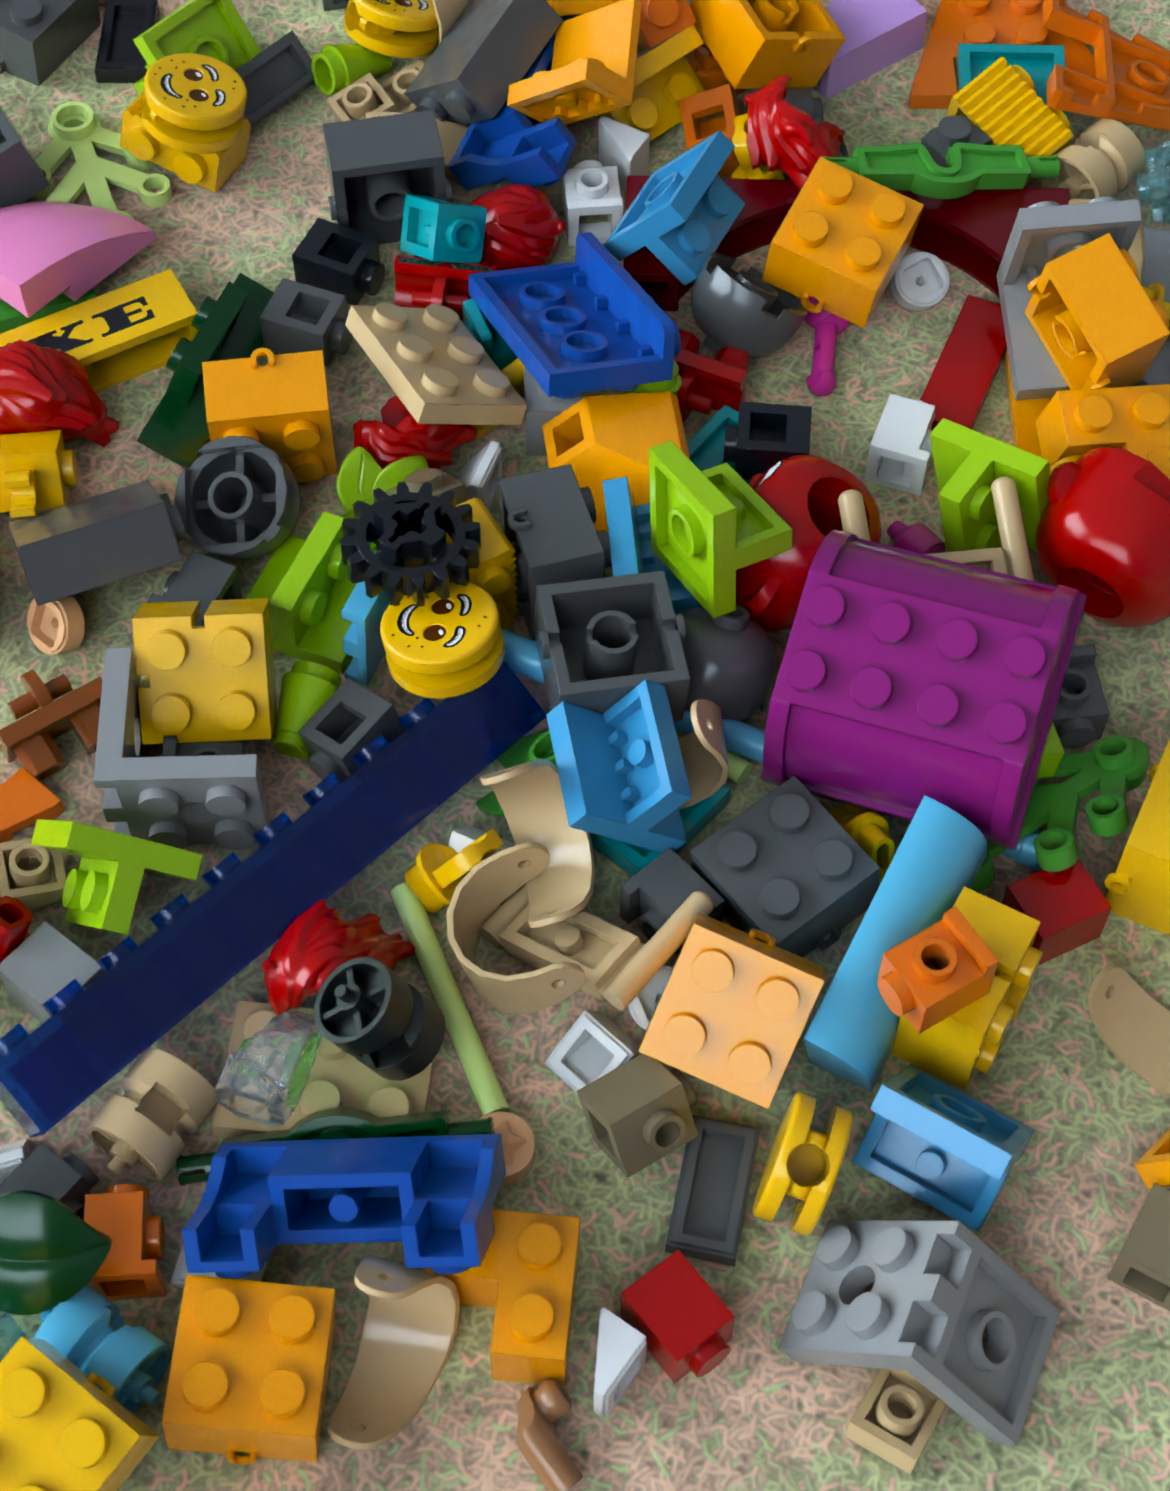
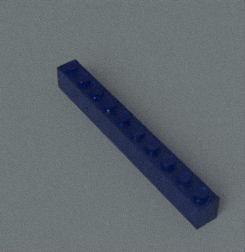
M503 660L497 673L483 686L470 693L452 698H444L437 704H434L430 698L426 697L397 719L404 730L396 737L387 742L383 735L379 734L350 757L357 766L350 774L340 781L332 772L303 794L302 797L309 806L299 815L290 820L283 811L252 835L260 845L243 860H240L233 851L201 877L209 886L190 902L183 893H180L153 914L149 919L157 927L156 930L138 944L128 935L97 959L96 962L103 969L100 975L85 987H82L74 978L48 998L42 1006L49 1016L29 1032L25 1030L21 1023H18L0 1037V1101L31 1138L45 1134L280 939L286 929L299 915L317 901L327 900L545 719L546 713L507 663Z

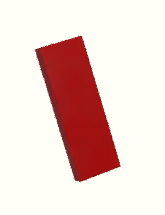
M968 294L920 399L927 404L936 406L935 419L931 430H934L942 418L973 430L1007 351L1001 304Z

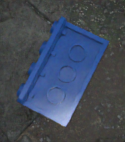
M591 232L579 233L577 235L574 262L469 274L468 295L470 298L475 299L478 308L548 397L555 396L563 399H572L588 391L603 389L629 391L637 388L639 384L672 380L674 356L679 354L681 346L677 324L667 316L653 298L644 291L632 278L631 274L620 265L610 254L609 250Z

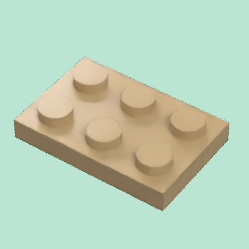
M380 302L375 306L351 305L345 326L418 424L521 425L528 404L512 386L509 378L500 371L488 356L484 347L477 342L461 322L458 314L452 309L436 304L428 305L426 308L400 307L388 302Z
M237 1000L218 1090L219 1101L215 1105L211 1127L214 1135L230 1137L291 1129L302 1118L331 1108L359 1109L369 1112L378 1118L427 1112L436 1057L423 1071L409 1079L400 1081L388 1080L324 1038L315 1025L314 1008H292L287 1011L285 1016L278 1017L270 1003Z

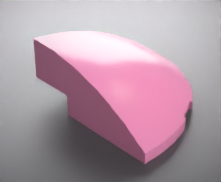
M33 202L0 208V301L4 300L27 318L31 317L61 293L75 302L156 240L155 231L125 215L95 206L62 202Z

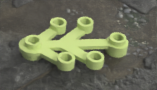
M70 101L57 106L53 110L48 124L51 142L36 159L50 185L32 198H43L49 195L46 201L43 202L73 204L82 191L86 189L92 206L117 212L132 219L134 218L129 213L117 210L107 183L138 193L141 202L148 207H162L171 201L173 194L169 178L160 173L147 174L141 172L152 169L156 164L149 160H139L128 150L120 147L121 133L102 127L99 116L93 112L89 105L79 101ZM94 147L125 156L128 167L98 157ZM72 152L76 163L54 189L52 174ZM155 188H160V189H162L161 191H158V192H153V193H152V192H148V191H150L151 189H155Z

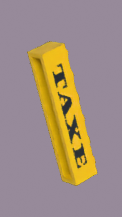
M168 269L0 334V347L21 339L25 342L36 344L38 347H49L75 357L83 365L89 375L87 381L95 393L165 366L181 337L183 336L192 342L198 330L191 326L197 310L173 271Z

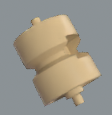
M1100 119L1083 131L1070 146L1065 147L1056 154L1058 156L1057 160H1060L1059 176L1056 179L1041 178L1043 188H1068L1070 199L1092 200L1104 196L1114 197L1116 193L1123 191L1142 174L1145 167L1144 149L1138 137L1126 125L1114 119Z
M147 1047L142 1051L121 1080L125 1094L123 1096L111 1095L86 1128V1133L91 1141L112 1159L106 1167L109 1173L118 1176L125 1167L152 1182H161L185 1149L181 1135L183 1133L195 1134L219 1101L218 1093L214 1087L195 1070L199 1063L195 1057L188 1054L182 1061L170 1053L157 1048Z

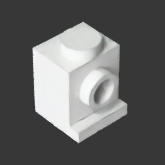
M584 160L576 164L574 168L567 169L562 177L563 207L568 246L576 245L577 235L591 232L601 244H604L623 217V199L620 194L617 166L604 167L596 160ZM608 214L609 222L579 224V216Z
M890 393L870 443L864 480L921 496L928 466H931L933 462L930 433L933 431L931 427L935 419L936 406L921 400L909 399Z

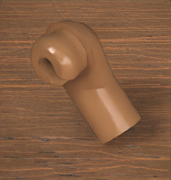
M553 1379L543 1381L535 1390L528 1387L519 1399L517 1444L519 1450L547 1491H567L581 1480L583 1475L557 1439L556 1421L568 1414L572 1407V1401L563 1386Z

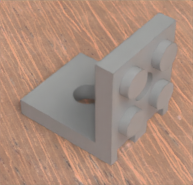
M1104 196L1081 204L1059 205L1053 201H1043L1035 203L1028 208H1019L996 274L1015 400L1051 398L1057 391L1070 390L1024 313L1033 294L1029 292L1027 285L1042 274L1046 263L1107 233H1110L1119 249H1125L1128 252L1142 222L1139 199L1118 200L1115 197Z
M132 647L105 648L93 781L95 788H104L102 809L106 821L115 822L114 832L184 849L188 844H217L225 849L240 850L248 848L253 843L270 842L271 817L257 754L147 757L148 745H142L138 687L141 684L140 676H136V664Z
M828 1220L822 1237L817 1244L814 1258L797 1302L792 1309L790 1320L778 1349L792 1360L803 1364L906 1370L990 1441L1017 1446L1060 1311L960 1221ZM874 1282L870 1292L862 1293L868 1285ZM985 1327L988 1333V1346L986 1353H984L982 1345V1336Z

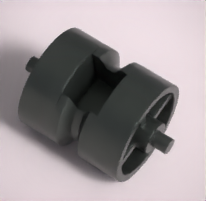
M371 957L354 958L338 966L323 982L314 1004V1021L320 1034L388 1080L400 1081L419 1074L436 1057L444 1039L445 1020L439 1006L380 961Z

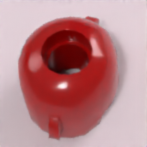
M1101 447L1091 449L1078 458L1075 463L1071 461L1056 466L1048 481L1047 494L1049 501L1040 517L1035 537L1038 562L1042 573L1050 585L1055 587L1063 585L1079 589L1081 593L1087 594L1084 614L1107 625L1134 628L1157 624L1170 616V480L1152 462L1121 448Z
M812 454L794 455L783 459L770 467L765 473L754 475L749 483V486L792 528V550L736 570V603L747 609L750 617L756 620L765 632L792 628L811 563L821 543L832 530L843 531L838 506V497L842 492L853 489L863 495L870 540L876 543L881 541L879 508L866 485L848 468L831 459Z

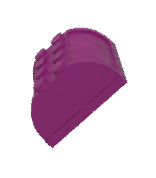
M832 530L824 538L811 563L771 696L764 736L763 769L760 778L764 782L780 786L792 776H795L812 795L909 822L912 821L924 795L969 820L982 832L987 843L1016 851L1087 603V594L1081 593L1079 589L1063 585L1055 587L860 539L852 533Z

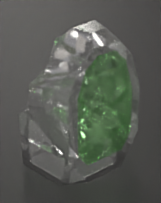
M300 1011L283 1012L273 1017L263 1030L255 1033L253 1037L243 1040L238 1051L229 1054L214 1091L218 1104L238 1117L269 1127L284 1125L297 1107L319 1050L322 1035L315 1025L314 1016Z

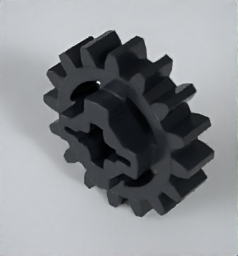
M398 482L397 494L388 496L386 492L377 488L373 490L374 504L369 505L365 502L356 501L353 504L354 518L343 519V539H340L343 565H348L349 580L352 584L365 581L366 596L370 598L379 595L383 590L389 592L390 605L397 606L404 595L413 596L417 607L425 605L426 594L431 592L446 600L450 598V582L466 587L469 583V569L479 568V548H481L480 523L473 522L470 504L456 507L455 492L452 490H448L439 497L432 495L431 483L425 482L420 487L419 492H409L405 482ZM446 533L452 539V545L446 543ZM371 542L376 544V554L369 548Z

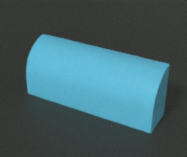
M924 795L804 1037L809 1063L869 1092H872L892 1052L900 1016L895 1015L888 1008L878 989L877 978L883 953L942 920L944 912L953 908L963 887L971 889L987 855L986 838L975 825L956 811Z

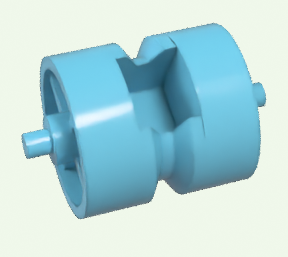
M87 1285L67 1301L60 1302L53 1310L50 1309L41 1314L40 1320L43 1323L34 1338L46 1340L87 1376L91 1372H96L117 1389L113 1397L131 1413L134 1414L144 1401L150 1406L157 1403L161 1393L155 1390V1388L167 1371L172 1357V1349L144 1326L134 1328L129 1324L123 1326L124 1318L119 1314L118 1306L92 1286ZM95 1384L105 1392V1390L102 1387H100L98 1384Z

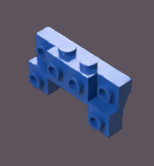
M555 33L521 81L532 77L536 72L551 71ZM506 100L494 118L470 124L447 168L467 191L488 183L496 185L505 179H508L511 184H528L532 187L543 185L548 187L559 181L568 169L567 162L578 140L559 117L540 123L507 106Z
M475 1134L223 1143L212 1157L210 1174L201 1202L182 1229L188 1273L215 1272L216 1276L220 1278H242L255 1271H261L277 1244L403 1242L406 1268H431L432 1271L439 1274H456L464 1272L471 1267H480L495 1234L492 1204L506 1175L502 1135Z

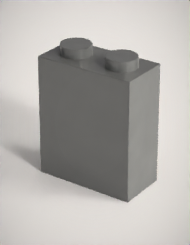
M471 0L404 94L417 106V112L434 110L435 118L442 122L446 120L466 125L494 118L508 99L509 85L521 81L563 19L545 0Z
M148 480L41 512L37 516L25 517L8 523L37 606L183 561L177 542L187 539L176 504L172 505L167 493L159 495Z

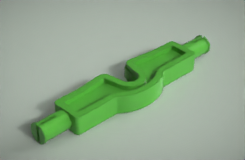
M918 142L886 146H856L852 157L822 156L891 190H909L915 194L934 199L960 198L972 193L974 190L1024 189L1028 178L1056 179L1060 173V160H1057V155L1026 156L1023 148L1019 145H985L956 142L953 146L949 147L945 156L946 168L936 164L927 148Z

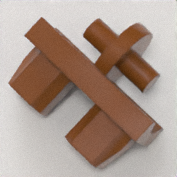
M33 669L21 675V681L27 693L7 703L13 717L16 720L21 719L0 730V741L2 743L0 744V750L8 763L16 759L20 767H23L39 782L61 771L66 767V762L53 739L71 729L74 730L87 754L96 752L102 691L101 677L72 691V686L64 674L45 684Z

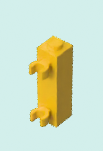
M52 430L0 435V513L10 512L11 518L37 516V512L40 509L58 508L66 505L70 486L78 485V465L74 449H64L62 431Z

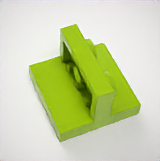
M190 0L133 39L147 62L145 65L147 70L157 60L179 53H195L210 56L236 70L261 52L231 0ZM145 76L133 84L139 95L145 91Z
M942 418L930 433L946 551L954 552L1001 547L991 485L997 478L1006 476L1014 479L1016 482L1027 545L1029 549L1037 552L1035 538L1042 512L1049 501L1047 494L1048 481L1051 476L1049 460Z
M672 441L649 448L651 550L713 619L735 611L736 570L792 550V528L727 462L700 471Z
M323 511L306 540L290 534L287 540L275 550L246 599H270L273 650L303 661L322 664L343 675L353 656L343 652V638L352 622L342 618V609L357 583L352 584L349 580L348 565H343L340 539H343L342 522L346 518Z
M37 819L31 841L33 846L81 857L79 868H73L70 871L63 888L62 906L68 908L65 922L124 935L129 933L143 874L196 881L203 856L200 853L75 821Z

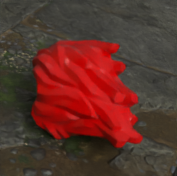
M789 74L773 79L758 91L745 95L744 104H747L748 116L746 141L753 170L760 167L762 163L765 167H768V172L782 171L801 191L820 156L839 157L840 144L844 141L845 130H841L837 125L827 121L816 124L809 113L785 101L786 86L792 78Z
M512 184L481 194L473 201L467 203L468 205H479L487 209L481 260L490 261L492 266H497V271L547 265L556 255L562 234L566 230V223L560 221L559 213L553 209L552 203L545 193L528 184Z
M21 339L0 347L1 434L61 430L63 442L73 441L75 437H82L105 447L110 442L109 434L116 433L119 430V421L107 416L108 408L87 381L89 375L75 357L49 347H38L36 344L25 342Z
M397 395L390 398L381 409L382 423L377 420L363 421L360 419L353 424L354 448L359 446L364 448L381 469L401 458L417 455L424 456L429 468L440 469L441 466L452 465V455L450 452L456 447L476 439L478 432L470 424H418Z
M323 899L319 900L290 924L279 941L273 946L268 960L263 962L261 967L265 972L264 984L268 991V1002L278 1017L285 1016L289 1009H297L307 996L318 994L325 979L344 962L358 957H371L394 971L399 960L415 954V946L410 941H403V937L399 933L393 935L386 934L379 924L380 917L376 914L368 913L354 920L344 921L340 919L339 911L336 908L328 910L326 902Z

